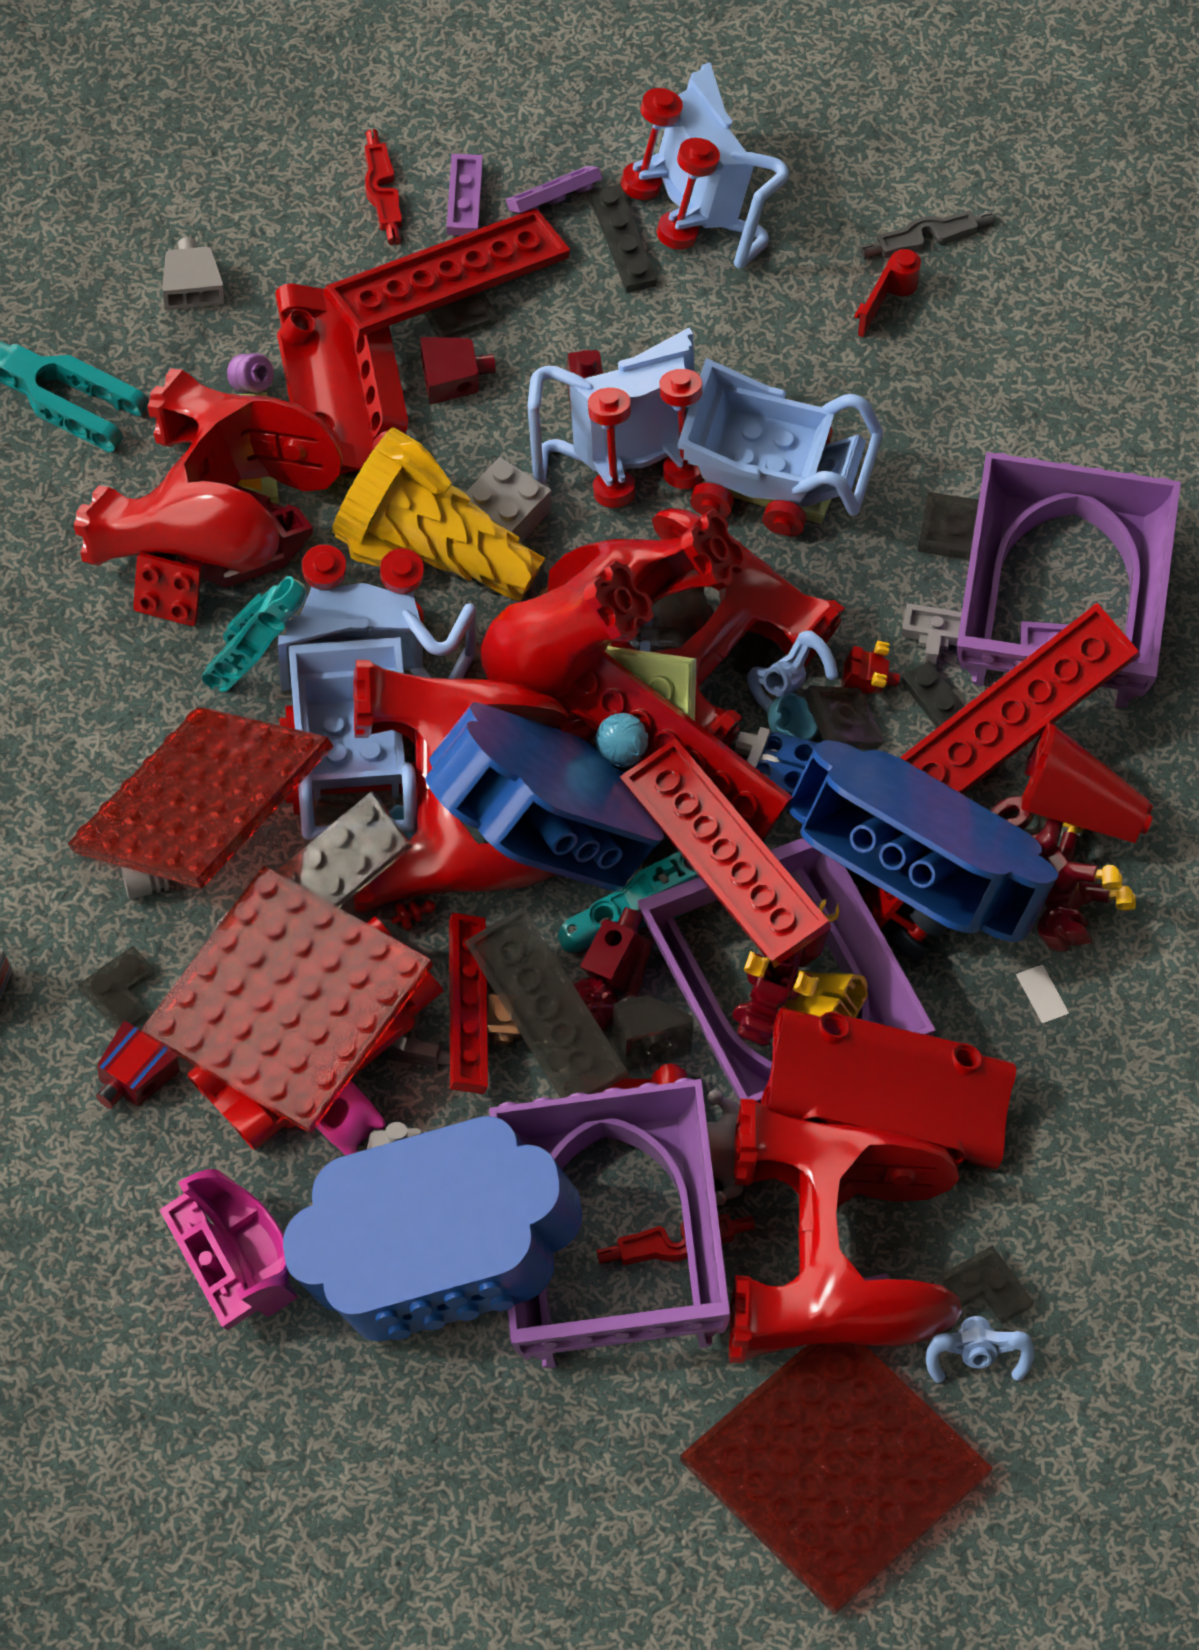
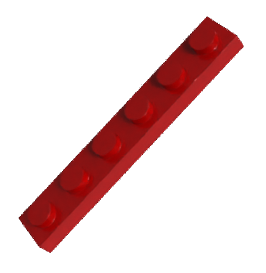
M452 913L449 919L450 1090L485 1094L488 1088L486 918Z

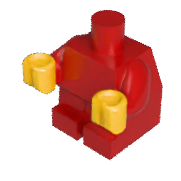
M877 641L872 652L863 651L862 647L853 646L843 662L841 690L855 694H879L883 691L886 684L897 687L900 674L890 672L889 660L884 658V656L889 654L890 649L888 647L890 644Z

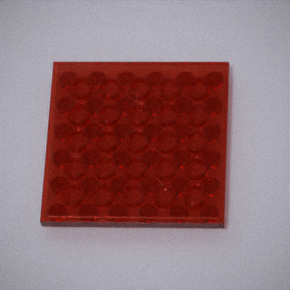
M197 707L188 713L183 723L165 738L163 744L152 755L143 761L142 766L121 784V788L99 807V811L77 830V834L68 842V845L75 854L202 889L334 746L327 736Z
M263 865L142 1027L141 1031L178 1056L312 1134L430 971L433 964L431 959Z
M845 1342L806 1345L680 1454L679 1460L834 1615L992 1472V1467L866 1345Z

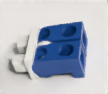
M760 727L758 735L740 732L735 746V753L748 756V763L792 795L812 751L818 743L781 733H770V729Z

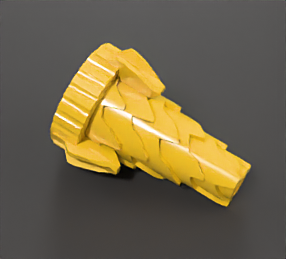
M394 427L383 436L364 463L346 494L332 526V533L335 534V538L348 545L350 557L357 562L380 567L383 557L388 552L399 548L409 549L417 553L422 561L438 569L454 572L469 582L474 578L498 593L517 601L523 599L545 561L543 556L519 543V536L492 521L488 514L470 502L467 494L453 486L434 457L420 442Z

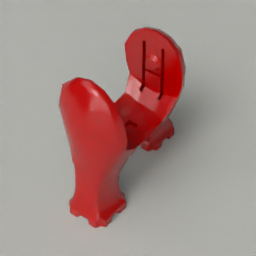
M171 368L166 374L164 387L156 386L150 392V401L147 405L149 416L156 419V428L153 433L155 442L166 447H173L186 442L191 443V445L171 468L160 485L146 496L138 499L127 498L115 489L100 485L93 491L91 504H82L78 508L76 520L73 524L75 534L83 538V546L80 550L82 562L100 566L114 558L139 555L140 553L161 552L179 554L199 562L218 565L239 573L260 568L270 563L278 550L279 530L271 513L250 493L234 488V486L245 479L271 477L284 485L304 492L327 489L342 472L343 454L338 437L324 419L301 405L270 396L222 393L199 383L183 370Z
M668 508L659 511L651 520L659 538L666 540L682 537L701 516L685 509ZM729 534L731 539H733L735 542H738L733 536ZM745 546L748 565L743 571L735 574L733 581L728 587L719 590L721 604L707 623L682 647L653 651L654 653L696 658L695 722L728 747L739 734L740 728L738 725L741 723L742 717L732 709H721L708 702L699 690V686L728 656L731 649L747 631L774 641L788 655L798 635L804 631H813L827 643L841 625L842 619L840 617L845 609L835 600L820 599L802 593ZM614 641L610 645L611 647L637 650L629 642ZM810 648L804 662V667L814 658L817 653L815 649Z
M711 510L704 513L679 538L666 540L611 539L586 544L567 552L549 570L547 593L527 601L510 604L490 624L481 643V662L488 680L524 685L539 693L560 700L572 690L577 679L596 664L602 653L614 641L625 643L632 640L638 634V629L654 617L652 606L659 600L692 588L713 587L719 591L728 587L733 581L735 574L743 571L748 565L746 549L740 541L735 542L730 538L728 533L729 524L724 516L716 514Z
M356 660L353 673L354 738H368L371 734L393 730L407 736L415 744L418 807L417 832L404 843L388 844L374 840L371 836H356V844L354 845L355 913H368L370 910L384 904L422 894L492 892L521 889L557 875L518 863L500 853L490 843L478 844L463 823L438 801L428 787L425 777L432 769L429 761L430 756L472 703H482L554 728L561 726L569 720L562 702L520 684L487 679L426 678L384 669L369 660Z
M740 1099L739 1116L736 1118L734 1138L735 1185L749 1186L751 1183L778 1179L791 1186L799 1196V1275L784 1286H768L753 1280L750 1276L735 1275L729 1308V1363L743 1364L761 1355L811 1344L845 1342L871 1346H902L931 1341L935 1335L951 1331L962 1313L959 1296L942 1285L921 1281L896 1279L864 1280L839 1249L836 1211L839 1206L858 1193L877 1199L905 1202L928 1200L947 1192L959 1180L958 1166L953 1157L943 1147L904 1133L872 1127L806 1121L772 1111L754 1099Z

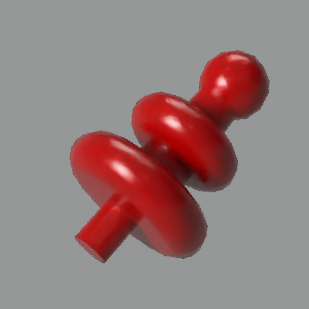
M427 900L423 905L418 906L416 902L412 901L409 903L408 910H406L402 903H398L395 908L397 916L390 918L393 925L401 922L402 927L408 931L412 928L411 919H414L417 923L421 922L422 914L426 912L432 913L435 910V903Z

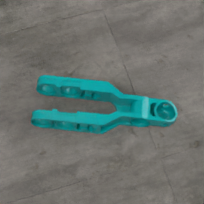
M0 340V382L25 394L37 417L107 452H113L117 445L121 443L123 434L120 429L111 422L37 386V377L39 376L44 380H59L91 397L95 395L113 404V407L117 410L123 409L135 416L143 415L144 411L148 408L149 399L142 391L71 355L40 356L20 345H9Z
M286 576L278 585L272 586L264 595L258 593L228 624L223 634V639L227 643L225 648L218 655L214 656L201 677L205 685L210 688L216 686L219 687V691L226 692L259 661L274 638L284 630L288 620L305 602L307 589L303 583L292 576Z
M680 852L640 870L621 891L614 892L596 901L589 909L567 919L557 935L561 948L567 953H577L589 948L601 926L599 922L603 918H613L611 921L617 923L624 907L631 908L640 913L637 905L638 900L699 878L698 874L694 870H689L685 867L687 861ZM675 866L679 868L683 876L679 877L678 872L675 870ZM664 874L668 877L669 882L663 884L662 881H659L658 876ZM685 912V913H683V914L677 915V916H675V917H673V918L676 919V918H678V917H680V916H682V915H684V914H686V913H688V912ZM643 917L637 929L647 927ZM570 926L577 927V930H575L571 934L568 933V928Z

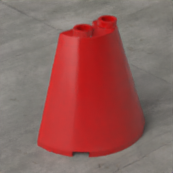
M1047 723L1044 732L1038 736L1025 763L1024 774L1031 777L1022 795L1020 809L1136 843L1139 834L1145 835L1150 827L1153 818L1150 815L1153 804L1149 803L1145 796L1056 725Z

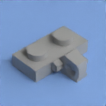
M907 603L901 637L919 640L918 646L926 647L923 664L930 661L933 666H937L939 649L947 651L948 645L957 646L962 612Z

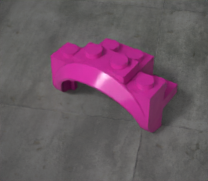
M217 1169L203 1170L178 1182L184 1194L161 1208L160 1212L223 1328L226 1330L231 1329L256 1311L270 1317L298 1298L289 1281V1271L285 1263L283 1249L284 1234L276 1220L257 1198Z

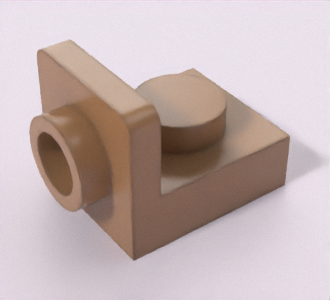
M489 994L487 1038H493V1043L511 1045L514 1039L521 1040L524 996Z

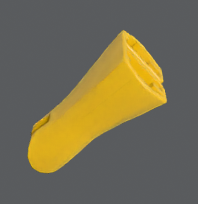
M798 969L797 975L800 971H803L804 973H809L814 978H820L815 993L812 997L800 995L795 1000L787 999L783 1008L816 1016H822L826 1012H836L856 1018L868 996L867 981L864 976L850 973H818Z

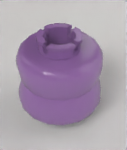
M260 353L239 354L230 361L227 368L229 384L240 393H260L271 385L274 377L271 362Z

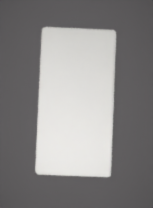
M1043 965L1016 974L1042 1023L1069 1013Z

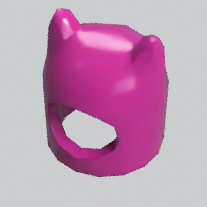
M348 1077L340 1078L325 1088L310 1104L306 1115L329 1142L335 1145L345 1156L358 1152V1146L370 1136V1133L375 1128L382 1130L386 1126L384 1118L376 1110L373 1103ZM332 1100H335L330 1106L324 1109L327 1103H329Z

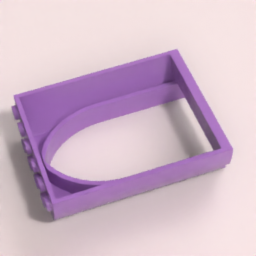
M986 452L957 640L959 663L962 669H967L973 676L972 683L983 686L986 669L1009 672L1040 648L991 640L1001 569L1010 549L1026 532L1047 520L1075 514L1094 524L1113 542L1123 558L1129 577V602L1124 634L1138 649L1140 656L1101 687L1117 689L1115 707L1119 708L1127 707L1128 701L1137 695L1140 697L1144 696L1157 677L1181 482L1167 478L1140 476L1135 473H1120L1107 471L1102 468L1075 466L1070 463H1055L1042 461L1037 458H1022L1009 456L1005 453Z
M804 838L770 850L818 908L820 902L826 899V904L822 909L825 914H833L837 904H839V916L835 921L830 922L832 928L826 944L842 973L859 974L864 976L867 981L868 996L859 1011V1019L933 1036L935 1033L934 1026L846 867L816 850ZM699 877L638 900V909L643 914V919L739 1103L740 1099H754L761 1103L763 1092L770 1078L772 1062L751 1049L733 1030L673 918L718 899Z
M682 1078L668 1084L646 1083L638 1088L624 1090L621 1088H610L602 1093L594 1094L580 1092L558 1099L542 1097L529 1103L517 1104L506 1102L498 1107L489 1108L490 1116L505 1121L525 1145H534L546 1150L562 1170L580 1151L602 1138L628 1143L642 1150L659 1163L673 1181L681 1199L693 1298L692 1306L552 1324L547 1285L536 1297L514 1304L508 1310L510 1338L513 1348L527 1360L532 1358L531 1356L542 1360V1367L556 1368L555 1353L691 1334H697L700 1348L711 1346L712 1337L717 1332H725L730 1320L702 1080Z

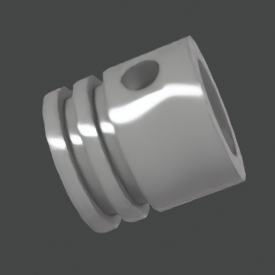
M156 851V855H153L152 852L147 853V857H144L142 854L119 860L128 899L151 895L153 890L156 893H160L162 888H164V891H169V883L161 851Z

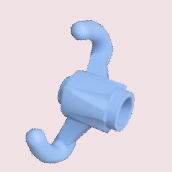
M813 631L800 633L789 654L771 667L762 668L758 666L753 667L749 671L747 682L756 702L766 712L773 701L765 693L762 684L770 694L777 697L785 696L801 688L806 680L804 662L810 648L815 649L824 665L826 677L829 680H835L838 677L836 661L830 648Z
M972 1316L962 1322L958 1333L935 1335L927 1348L925 1359L930 1376L936 1383H941L945 1379V1373L939 1361L941 1352L947 1351L961 1354L966 1365L979 1369L994 1363L999 1353L1017 1349L1021 1351V1356L1011 1374L1015 1381H1021L1029 1372L1034 1360V1345L1027 1333L1020 1331L997 1332L990 1327L987 1319L980 1316Z

